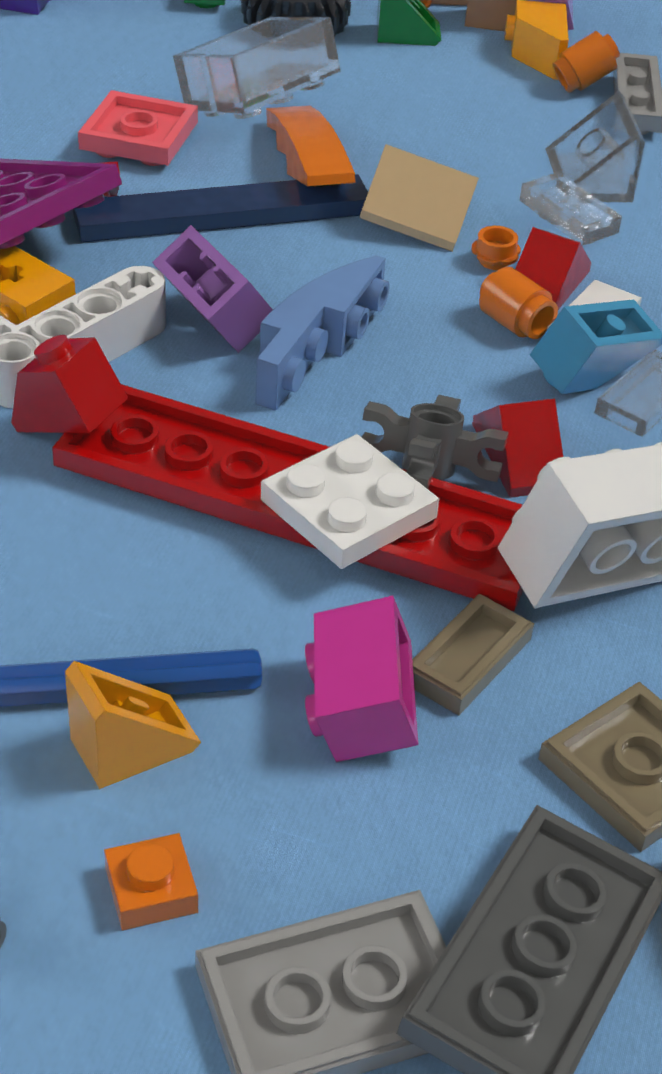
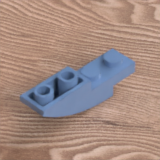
M375 255L334 269L293 292L265 317L260 325V356L257 358L256 405L276 411L290 392H297L299 390L305 372L313 361L319 362L325 352L342 357L354 339H361L363 337L370 317L375 311H382L388 298L390 284L389 281L384 280L386 258Z

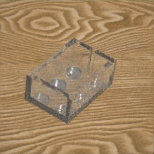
M269 17L173 56L184 103L197 105L198 111H204L207 117L220 116L226 113H234L236 119L257 116L262 112V106L288 102L294 98L293 92L322 87L325 84V78L341 72L330 17Z

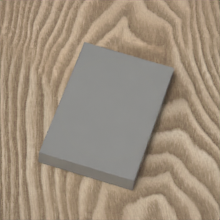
M417 890L196 950L195 967L231 1074H362L428 1054L425 1050L396 1033L402 1016L446 949V945L421 891Z

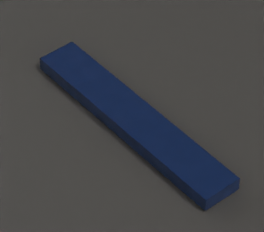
M356 174L355 183L306 186L298 180L110 196L104 197V201L87 208H74L73 216L80 241L89 242L183 233L190 225L197 231L360 216L368 191L359 174Z

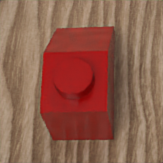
M57 335L44 341L34 350L36 358L17 373L11 423L17 432L91 433L128 399L126 392L95 337L68 339L66 335Z

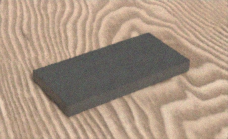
M536 805L402 1016L396 1034L463 1074H574L662 901V871Z

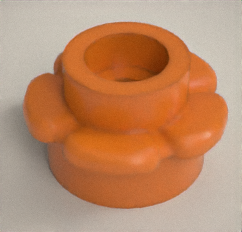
M494 225L484 227L479 231L478 239L472 243L471 251L474 255H477V259L483 267L490 270H499L517 262L521 248L518 245V235L516 232L504 226Z

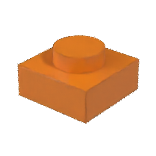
M180 833L104 849L105 869L122 931L198 913V892Z

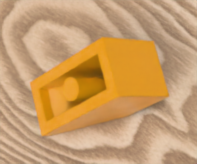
M517 0L515 15L507 14L504 40L511 41V57L554 80H558L552 63L560 59L559 54L567 49L569 41L566 4Z

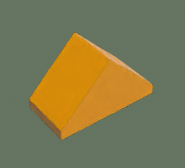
M73 661L65 670L70 739L99 789L190 754L201 743L170 694L77 661Z

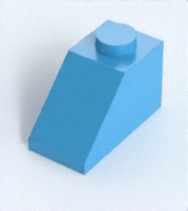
M634 299L564 306L529 355L543 371L546 381L556 388L560 394L593 390L599 388L661 346L662 332Z

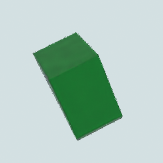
M378 0L377 43L436 46L442 41L440 22L420 0Z

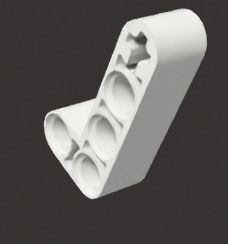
M132 266L121 270L18 325L13 324L0 315V406L13 409L17 373L36 358L34 350L41 343L54 336L66 335L68 339L95 337L108 362H111L164 331L166 326V288L163 273L158 269L148 266Z

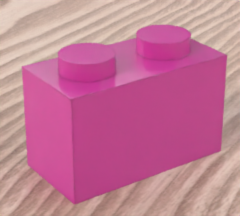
M394 596L314 613V642L305 645L307 668L314 683V694L306 695L305 698L306 715L312 734L315 737L324 736L336 762L417 746L418 731L412 645Z

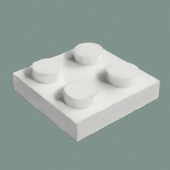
M358 434L261 481V501L340 569L349 566L437 518L439 498Z

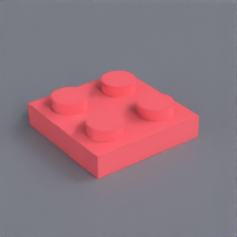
M111 90L79 130V149L96 152L99 156L106 158L123 157L139 160L149 166H168L198 123V106Z

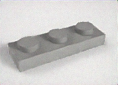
M620 53V57L616 58L617 69L613 71L617 128L636 135H644L649 132L662 133V87L657 56Z

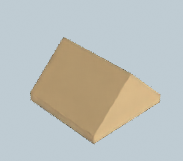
M385 144L359 218L453 252L479 178Z

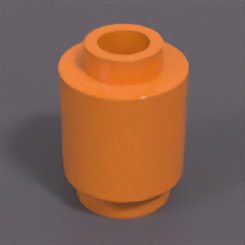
M594 31L559 54L560 59L553 62L552 65L558 80L568 93L576 89L582 91L617 69L616 58L620 57V52L609 34L602 36L598 31Z
M503 267L489 274L481 285L480 309L518 337H529L531 339L542 337L547 331V327L558 315V306L552 300L551 293L512 267Z

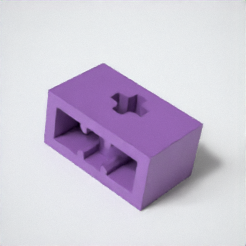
M192 225L152 262L177 291L238 353L260 333L261 322L273 310L254 286Z

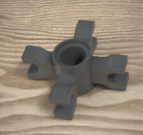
M438 395L435 403H422L413 406L409 418L399 416L384 404L369 401L364 408L362 419L377 422L384 430L383 435L364 432L362 438L381 453L388 450L403 453L402 468L406 469V473L427 489L432 478L444 480L452 477L456 465L468 468L481 479L497 482L503 463L487 460L482 455L481 450L493 448L503 451L509 432L497 429H487L477 433L462 430L464 415L459 411L461 399Z

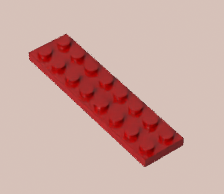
M121 384L128 396V399L91 433H64L52 447L53 464L56 467L317 549L261 501V481L329 448V446ZM432 478L428 490L439 498L437 518L356 561L472 599L481 594L514 612L523 589L499 552L498 546L511 526L513 516L522 507V504Z

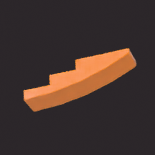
M310 105L266 108L267 127L276 131L277 150L286 155L287 174L306 186L355 183V172L347 153L333 127L321 112Z

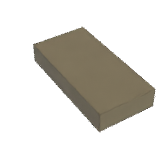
M478 594L412 659L415 690L459 716L531 640L534 623L489 598Z

